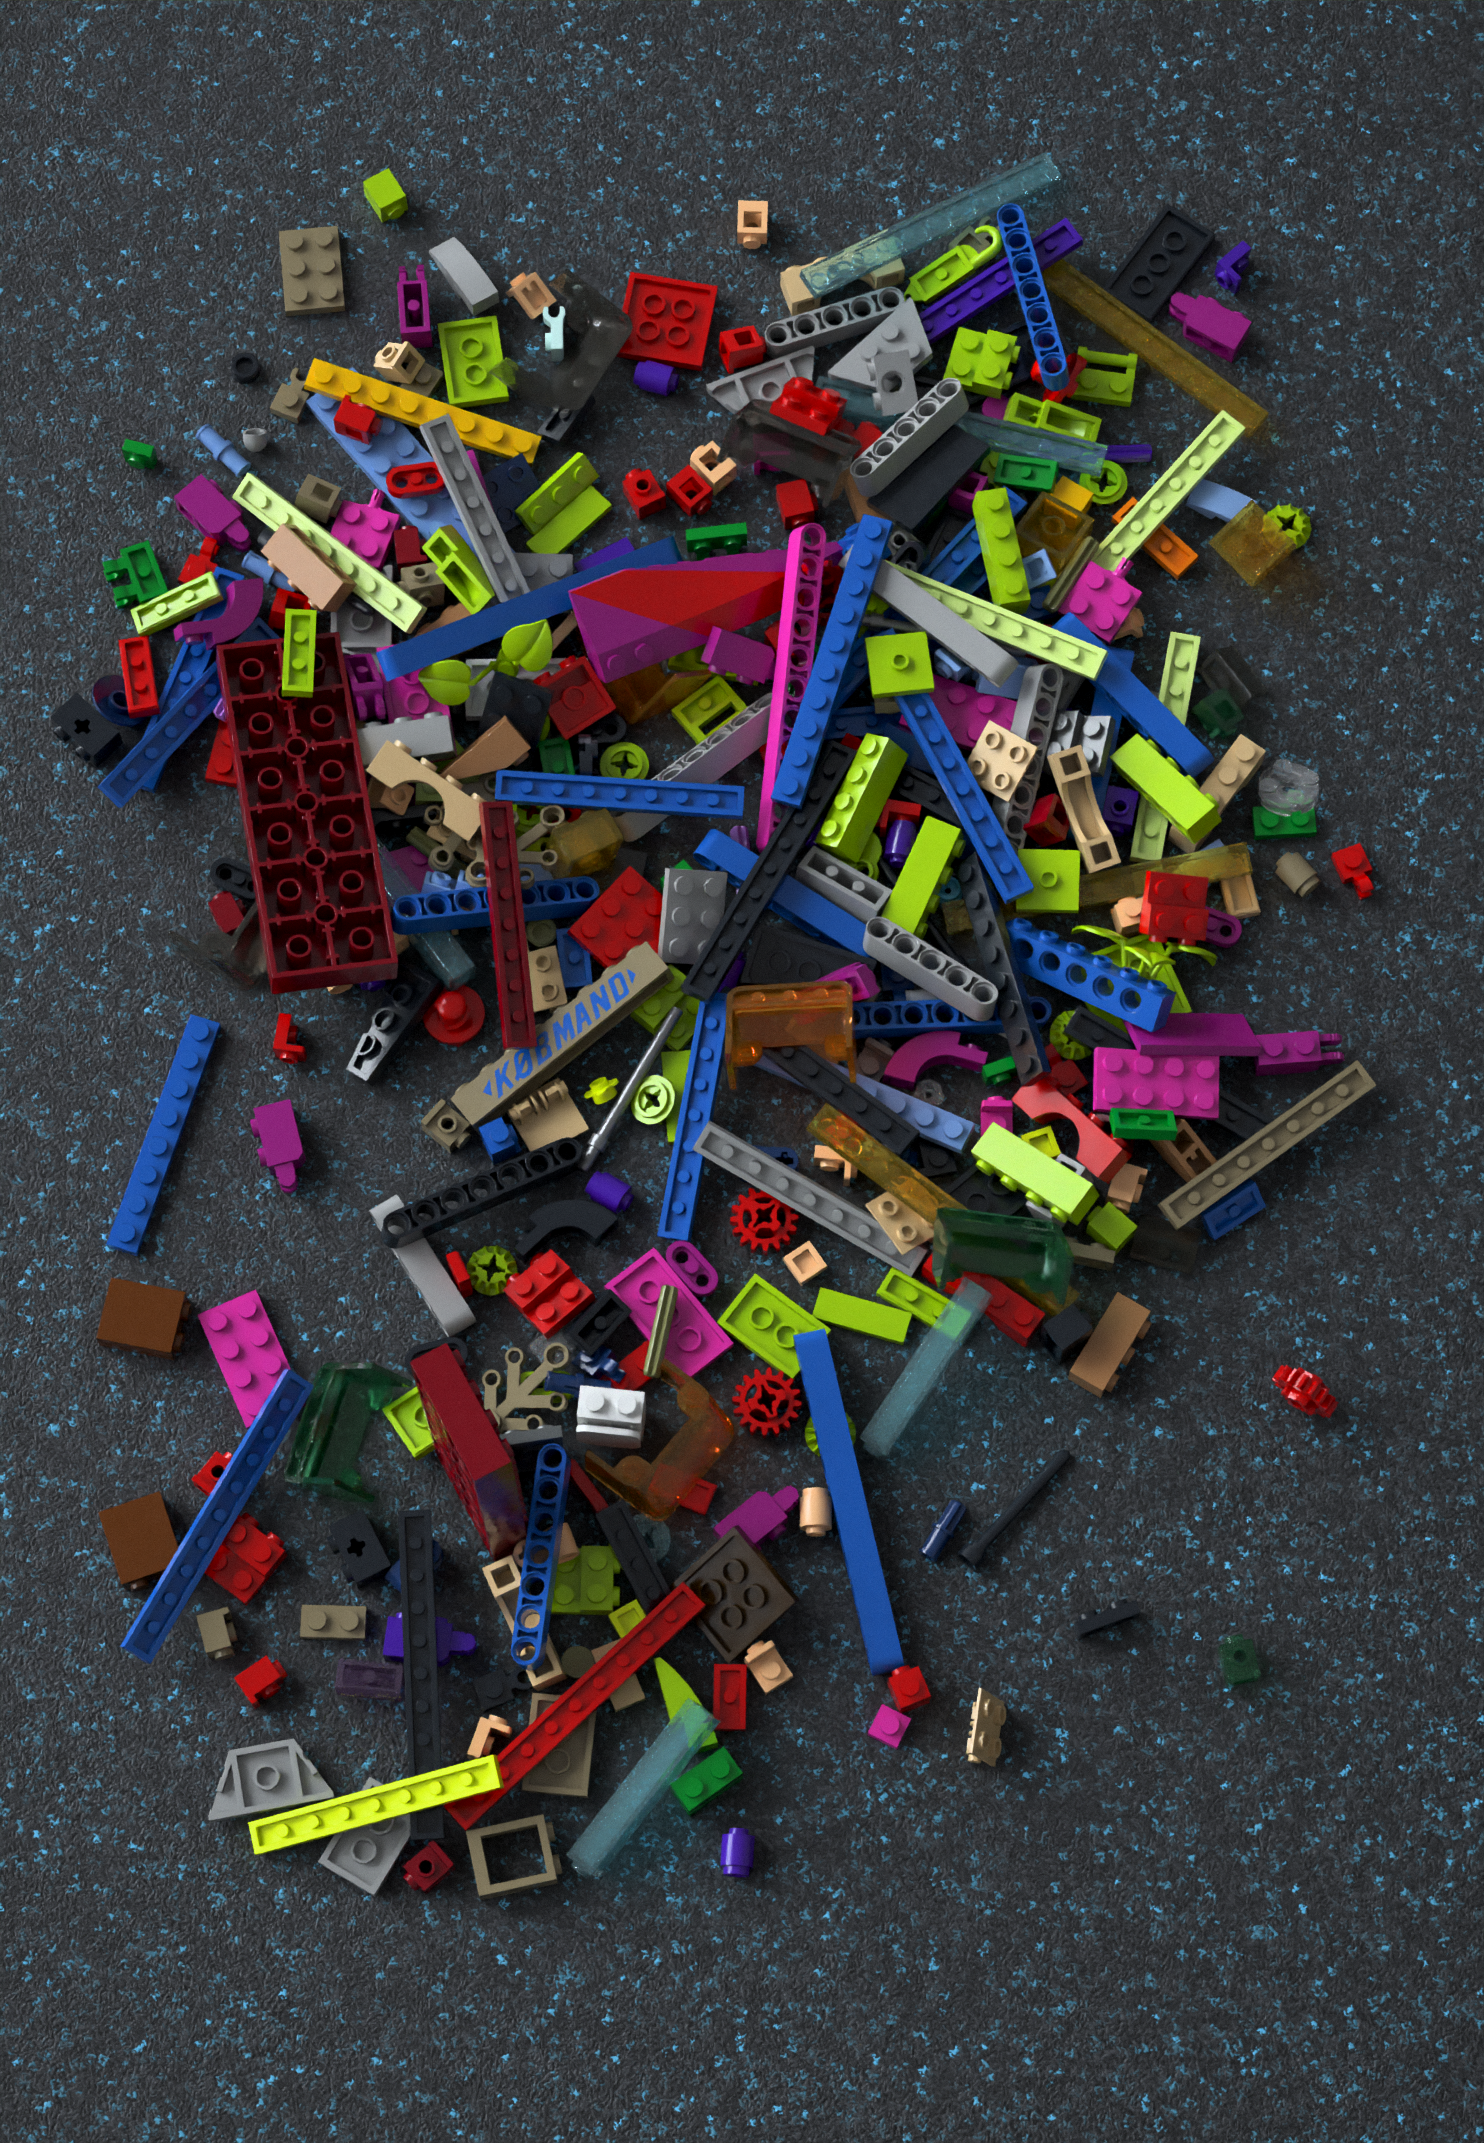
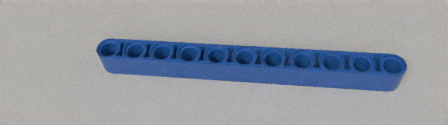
M670 536L376 653V656L388 682L504 636L513 627L534 623L572 609L569 590L622 569L647 568L648 566L659 564H677V562H682L683 559L674 536Z
M825 1328L793 1335L795 1350L829 1495L832 1498V1508L872 1676L889 1673L904 1666V1661Z

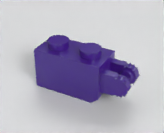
M396 1613V1617L388 1616L383 1648L385 1661L404 1663L402 1613ZM436 1617L438 1667H444L448 1664L451 1655H474L476 1649H478L474 1639L475 1636L469 1633L465 1634V1632L454 1631L453 1624L448 1623V1619Z

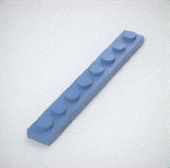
M741 1040L735 1052L737 1059L803 1086L744 1040ZM827 1061L918 1129L920 1137L957 1153H963L975 1128V1123Z

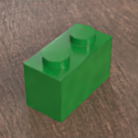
M722 1747L672 1782L670 1788L690 1817L743 1779V1772L726 1748Z

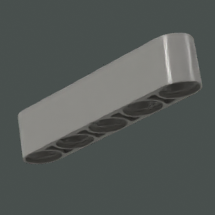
M885 287L774 322L765 331L766 353L771 358L777 359L812 345L815 349L872 331L904 303V295L896 287ZM894 303L897 306L894 308H888L884 306V304ZM863 311L869 315L861 317L856 315V313ZM836 320L839 321L841 324L833 326L830 325L828 322ZM803 329H809L812 331V333L805 335L802 334L800 331ZM774 338H781L785 341L782 343H774L771 340H773Z
M946 378L940 381L851 464L850 473L862 496L872 497L880 493L967 412L969 403L958 379Z
M874 917L867 922L863 938V949L868 955L976 1021H986L993 1016L998 998V990L994 984L887 918Z
M394 1195L369 1210L380 1232L382 1231L383 1220L386 1215L404 1207V1204L397 1195ZM394 1225L388 1228L393 1234L398 1235L404 1232L399 1226ZM425 1238L402 1248H391L447 1337H453L477 1322L469 1306Z

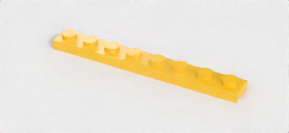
M316 358L313 359L304 383V389L341 402L345 394L349 395L354 404H366L378 415L419 428L421 424L449 414L462 444L508 460L523 453L530 467H532L541 442V436Z

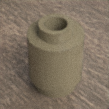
M1287 852L1276 862L1278 868L1275 873L1294 894L1299 893L1302 898L1314 891L1321 882L1317 877L1318 873L1299 852L1294 854Z

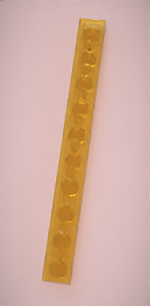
M1064 259L1059 260L1041 272L1044 285L1132 352L1138 354L1139 357L1218 415L1224 410L1246 428L1243 435L1247 438H1250L1267 419L1269 412Z
M1242 842L1080 875L1079 909L1118 902L1123 898L1131 896L1135 898L1142 897L1147 870L1204 876L1209 878L1208 883L1251 875L1253 870L1247 843ZM995 892L1005 923L1015 918L1029 920L1058 914L1051 912H1016V900L1005 904L1000 893ZM964 899L942 903L948 936L974 931Z
M825 1103L806 1128L808 1132L1052 1316L1055 1317L1069 1307L1080 1295L1063 1280L828 1103Z

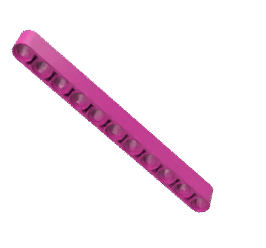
M809 523L794 529L789 537L756 845L760 853H762L789 808L787 805L772 802L770 797L784 758L781 746L782 744L788 745L813 667L826 546L825 530L816 523ZM805 532L811 537V545H808L804 540ZM802 562L805 563L808 568L807 576L802 573ZM799 592L805 598L804 606L798 601L797 596ZM795 622L801 627V636H798L794 630ZM792 653L798 658L797 667L791 661ZM789 683L794 686V697L788 692ZM786 713L792 719L791 727H788L784 721ZM776 804L782 810L780 819L775 815L774 808Z

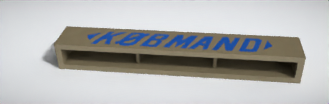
M644 942L641 946L633 947L626 954V958L620 963L609 966L602 973L600 979L592 985L584 986L578 992L575 999L568 1004L559 1006L554 1011L553 1016L544 1024L541 1023L535 1026L537 1047L534 1049L506 1050L504 1056L495 1063H489L483 1067L479 1076L473 1081L462 1084L450 1099L480 1135L478 1127L503 1117L512 1108V1104H519L674 979L673 974L647 942Z

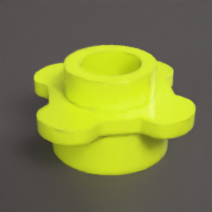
M606 1077L598 1078L589 1085L591 1090L587 1091L584 1097L585 1099L592 1097L597 1105L605 1103L616 1096L617 1091L614 1086L619 1081L617 1078L607 1080Z

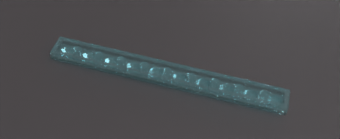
M1042 153L802 269L799 277L814 299H817L998 211L1006 204L1015 203L1058 182L1061 173L1047 153Z
M818 377L816 387L823 390L825 388L833 389L841 394L840 397L848 400L843 415L892 426L906 413L882 416L881 410L876 411L874 407L872 393H876V391L858 388L852 383L840 380L834 381L827 377ZM968 411L954 423V425L989 445L991 451L1058 461L1060 468L1097 477L1101 475L1108 452V445Z

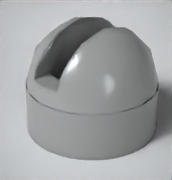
M253 428L243 431V442L248 451L255 453L265 448L267 444L266 430Z

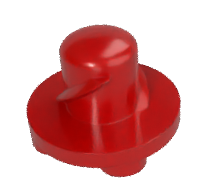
M1077 353L1070 354L1066 358L1070 378L1068 385L1060 391H1051L1046 388L1042 402L1048 399L1061 404L1065 396L1070 398L1078 388L1079 383L1075 380L1084 370L1087 360ZM1036 360L1031 369V377L1033 381H1038L1044 385ZM1053 370L1050 373H1057L1060 370Z
M447 984L423 1016V1022L427 1032L435 1040L443 1044L459 1047L472 1040L480 1032L485 1020V1009L481 998L473 989L461 984Z

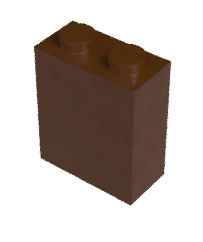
M111 1277L96 1339L100 1346L175 1360L176 1351L181 1352L184 1345L185 1333H181L184 1321L188 1322L190 1319L192 1303H189L187 1294L183 1291Z
M158 1491L98 1512L121 1585L125 1591L129 1589L132 1592L144 1590L150 1586L149 1582L160 1579L179 1548V1543L161 1492Z

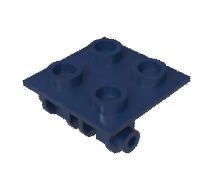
M523 453L482 475L494 513L503 533L522 523L514 511L541 487Z

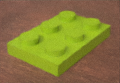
M497 316L438 323L449 405L464 408L509 401Z
M757 1274L753 1275L716 1322L723 1331L777 1371H783L785 1377L788 1379L792 1378L793 1380L800 1373L793 1335L825 1328L827 1337L831 1333L829 1327Z

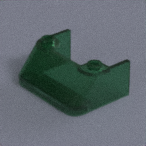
M948 1207L937 1209L934 1221L932 1272L939 1289H945L947 1282H955L956 1279L963 1277L964 1271L1022 1278L1033 1292L1047 1294L1049 1291H1053L1058 1304H1065L1074 1255L1058 1224L1042 1219Z
M375 1363L324 1364L315 1377L314 1388L309 1395L284 1469V1480L296 1487L339 1500L373 1503L375 1496L361 1490L363 1485L361 1474L353 1470L352 1467L371 1411H379L388 1406L392 1399L393 1387H411L413 1381Z

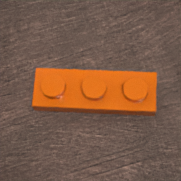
M1132 497L1112 516V522L1117 526L1138 501ZM1163 523L1141 547L1176 580L1195 564L1199 557Z

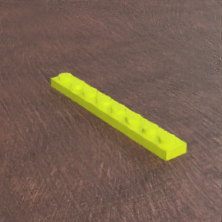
M497 1755L482 1757L249 1822L255 1855H263L504 1788Z

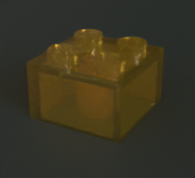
M1042 491L1015 528L1022 559L1042 549H1046L1058 576L1055 578L1057 580L1083 539L1088 536L1091 537L1095 519Z
M1253 500L1208 542L1253 589L1297 547Z
M606 808L596 812L595 810H589L582 814L578 820L568 823V821L561 822L552 829L545 850L551 849L558 854V867L555 870L549 871L554 879L587 877L612 866L624 837ZM546 858L544 861L550 863L554 859Z

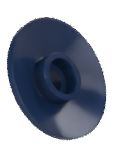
M107 675L100 678L93 686L92 700L94 706L110 722L120 726L132 727L146 720L147 716L130 719L123 676Z

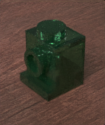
M1226 687L1202 699L1190 710L1193 716L1197 715L1211 739L1219 735L1222 740L1228 738L1238 731L1236 725L1245 718Z
M1242 1634L1224 1638L1225 1644L1219 1645L1217 1650L1226 1687L1258 1681L1261 1677V1672L1258 1668L1252 1638L1244 1640ZM1236 1652L1243 1653L1245 1661L1242 1663L1236 1662L1234 1654Z

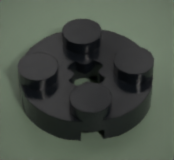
M579 734V743H585L579 745V775L599 777L598 769H592V761H598L597 738H591V734Z

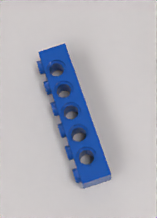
M1015 918L1005 923L1020 972L1149 1032L1165 1027L1176 992L1167 989L1165 983L1139 976L1140 973L1135 969L1119 967L1113 964L1112 959L1109 957L1093 955L1085 951L1086 948L1078 943H1067L1058 939L1059 936L1054 932L1036 929L1032 927V923L1028 920ZM1028 942L1033 947V954L1028 949ZM1054 954L1059 958L1060 966L1056 964ZM1081 966L1086 970L1087 978L1082 975ZM1108 979L1112 981L1114 991L1109 988ZM1135 991L1140 995L1141 1003L1136 1000Z

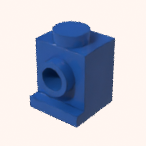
M502 1117L478 1127L480 1138L493 1165L522 1152L512 1125L509 1123L505 1125Z

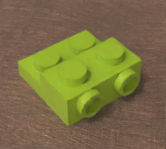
M959 327L943 379L956 378L960 381L963 390L1000 399L1003 389L1009 390L1013 373L1009 372L1011 363H1017L1021 346L1016 345L1017 336L990 329L985 334Z
M670 964L668 968L673 974L674 979L634 1010L630 1016L655 1036L672 1006L682 1010V1016L665 1042V1045L673 1051H682L693 1038L700 1000L681 991V985L687 976Z
M582 1546V1548H578L580 1554L577 1557L557 1566L551 1614L609 1615L613 1612V1606H620V1586H614V1574H620V1566L610 1547Z

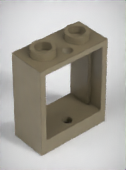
M543 1814L466 1831L480 1900L558 1883L556 1875L562 1874L559 1854L552 1855L550 1842L556 1841L552 1822L545 1823ZM538 1827L547 1873L491 1885L482 1839Z

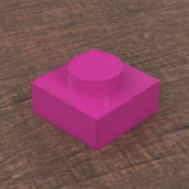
M882 1704L867 1735L897 1749L911 1722V1718Z

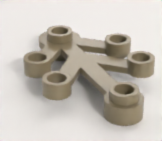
M497 771L483 773L478 782L462 784L461 791L468 796L476 793L487 802H494L495 789H491L488 786V782H496ZM436 805L429 806L424 813V821L430 826H437L440 822L444 821L445 808L441 809ZM431 811L436 812L439 815V819L431 820L428 813ZM452 832L443 846L435 847L428 858L430 868L433 871L447 872L454 863L453 853L463 838ZM475 836V841H476V845H477V847H476V849H475V855H476V857H477L478 844H477V839H476V836ZM444 853L448 860L440 862L437 859V854Z
M557 805L544 807L540 813L541 822L516 840L519 864L541 865L546 871H552L558 867V854L554 850L547 849L543 852L524 851L548 832L557 833L564 828L566 823L565 813ZM513 810L516 830L520 825L518 813ZM551 820H558L556 823H549ZM481 829L476 834L478 844L477 858L470 863L465 872L466 881L472 888L487 887L486 876L477 878L479 874L486 875ZM546 858L554 859L550 863L544 861ZM520 868V878L523 876L530 877L527 881L520 880L521 888L529 889L535 883L534 873L530 868Z
M552 1343L547 1346L544 1351V1362L521 1385V1367L526 1362V1354L517 1347L510 1348L505 1354V1360L508 1364L506 1400L498 1407L497 1390L503 1385V1376L496 1370H488L484 1373L482 1377V1382L485 1386L484 1408L485 1410L490 1408L499 1425L500 1434H503L504 1431L515 1429L521 1431L531 1430L530 1423L535 1419H538L539 1426L545 1425V1421L535 1414L529 1415L526 1419L507 1418L516 1408H550L557 1413L566 1410L568 1399L562 1393L553 1392L550 1395H530L545 1380L547 1371L562 1370L570 1364L572 1356L566 1346L561 1343ZM519 1352L520 1360L512 1363L511 1356ZM559 1352H563V1361L560 1363H556L555 1355ZM491 1375L497 1376V1382L494 1385H489L488 1383ZM556 1397H561V1406L553 1407V1400Z

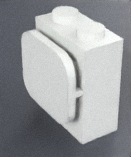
M580 1385L577 1409L578 1426L576 1427L577 1441L591 1445L629 1449L640 1448L641 1441H643L646 1417L645 1392Z

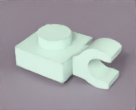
M560 306V314L557 317L549 316L548 307H544L543 320L551 328V333H545V350L551 351L552 362H564L563 325L566 320L565 308Z

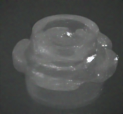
M923 1080L916 1085L913 1097L936 1106L942 1104L944 1093L942 1092V1086L938 1082ZM930 1092L932 1096L927 1097L926 1093Z

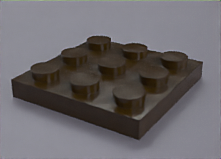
M739 1525L732 1527L669 1586L672 1592L684 1582L705 1604V1608L693 1620L728 1663L733 1662L800 1600Z

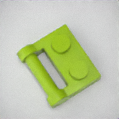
M1079 346L1078 354L1085 358L1088 363L1125 367L1127 369L1126 374L1084 368L1075 380L1079 385L1071 399L1130 407L1138 354L1129 353L1128 356L1089 351L1087 347Z
M718 674L673 708L671 712L673 717L698 745L746 709L747 706ZM729 707L736 711L706 735L700 730Z

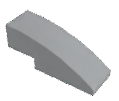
M455 237L429 250V254L458 298L463 299L473 316L499 303L497 289L473 256Z

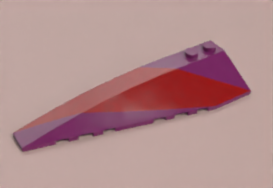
M838 541L828 542L825 546L824 561L832 560L833 566H837L843 558V548L837 543ZM788 549L712 557L693 562L682 561L670 565H651L647 568L622 569L569 590V597L594 672L600 680L608 683L707 643L713 626L733 632L782 609Z

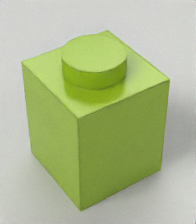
M389 168L363 181L365 196L382 223L389 219H396L404 211L408 210L406 195Z
M1110 1202L1103 1208L1097 1206L1086 1219L1089 1221L1086 1233L1098 1243L1109 1246V1250L1116 1251L1115 1256L1132 1239L1138 1227Z

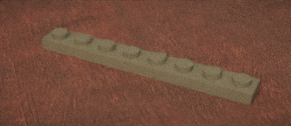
M1358 1060L1164 1199L1158 1204L1159 1208L1177 1231L1376 1086L1375 1082Z

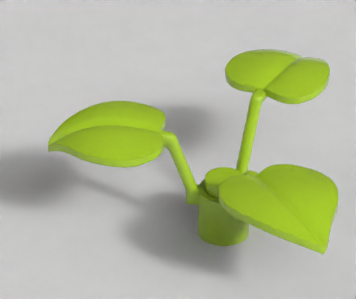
M543 619L510 629L503 637L502 649L499 651L496 661H490L489 666L474 679H470L471 668L458 660H444L428 665L419 672L418 679L432 698L441 704L454 706L465 702L470 696L469 686L476 685L492 670L495 673L499 671L514 677L518 674L520 664L525 670L530 672L542 670L549 663L553 651V638L548 621ZM547 715L540 741L545 740L550 729L549 715Z
M1076 926L1071 934L1089 931L1110 938L1121 947L1122 967H1128L1127 951L1132 952L1141 958L1142 961L1139 968H1131L1137 970L1140 973L1139 976L1148 980H1154L1164 964H1176V961L1169 958V955L1173 952L1186 951L1196 953L1205 958L1212 966L1215 965L1217 956L1206 949L1182 945L1177 942L1167 941L1165 945H1168V948L1163 955L1147 952L1138 947L1127 946L1128 938L1097 926ZM1147 964L1150 968L1155 967L1149 977V972L1145 971ZM1135 991L1136 1000L1141 1002L1140 995Z

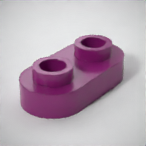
M1205 906V909L1209 910L1205 941L1223 948L1234 946L1239 941L1242 933V926L1239 920L1232 915ZM1227 929L1231 935L1224 937L1220 934V930Z
M685 1240L673 1242L666 1251V1262L693 1295L707 1297L713 1294L718 1287V1274L716 1270L690 1242ZM683 1254L687 1256L688 1260L685 1263H679L676 1261V1257ZM702 1277L706 1278L708 1284L706 1286H699L696 1283L697 1280Z

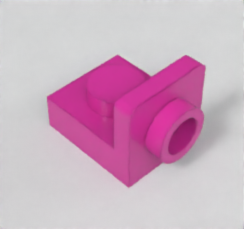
M992 1096L981 1102V1137L992 1122L1013 1134V1101L1006 1100L1002 1096Z

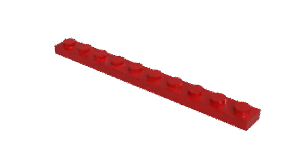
M682 1582L497 1755L504 1788L447 1803L443 1806L444 1809L465 1831H468L705 1608V1604Z

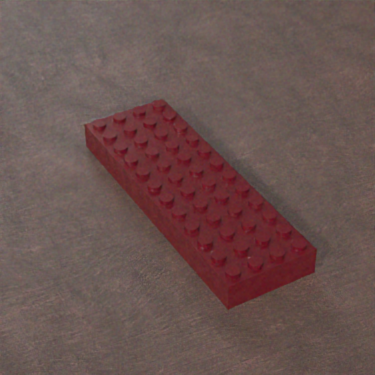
M339 632L321 633L315 636L313 698L282 696L284 638L217 645L216 664L271 993L279 994L396 979L398 958Z
M445 1343L414 1359L410 1364L435 1453L493 1561L497 1562L512 1555L516 1545L527 1537V1521L529 1520L526 1516V1506L523 1502V1492L520 1488L517 1463L514 1459L515 1454L507 1439L501 1440L498 1429L499 1425L490 1408L485 1410L483 1406L485 1404L482 1400L483 1396L475 1380L468 1379L467 1376L469 1375L466 1370V1364L458 1349L451 1351L448 1344Z

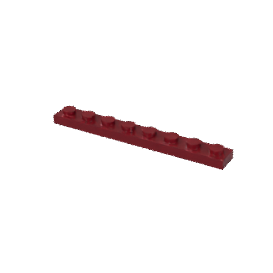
M512 801L481 802L479 804L503 1049H534L537 1047L513 805Z

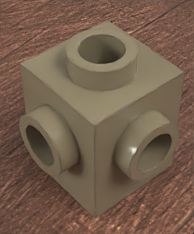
M434 562L401 568V581L397 582L401 589L426 608L444 604L445 583L435 573L438 566Z

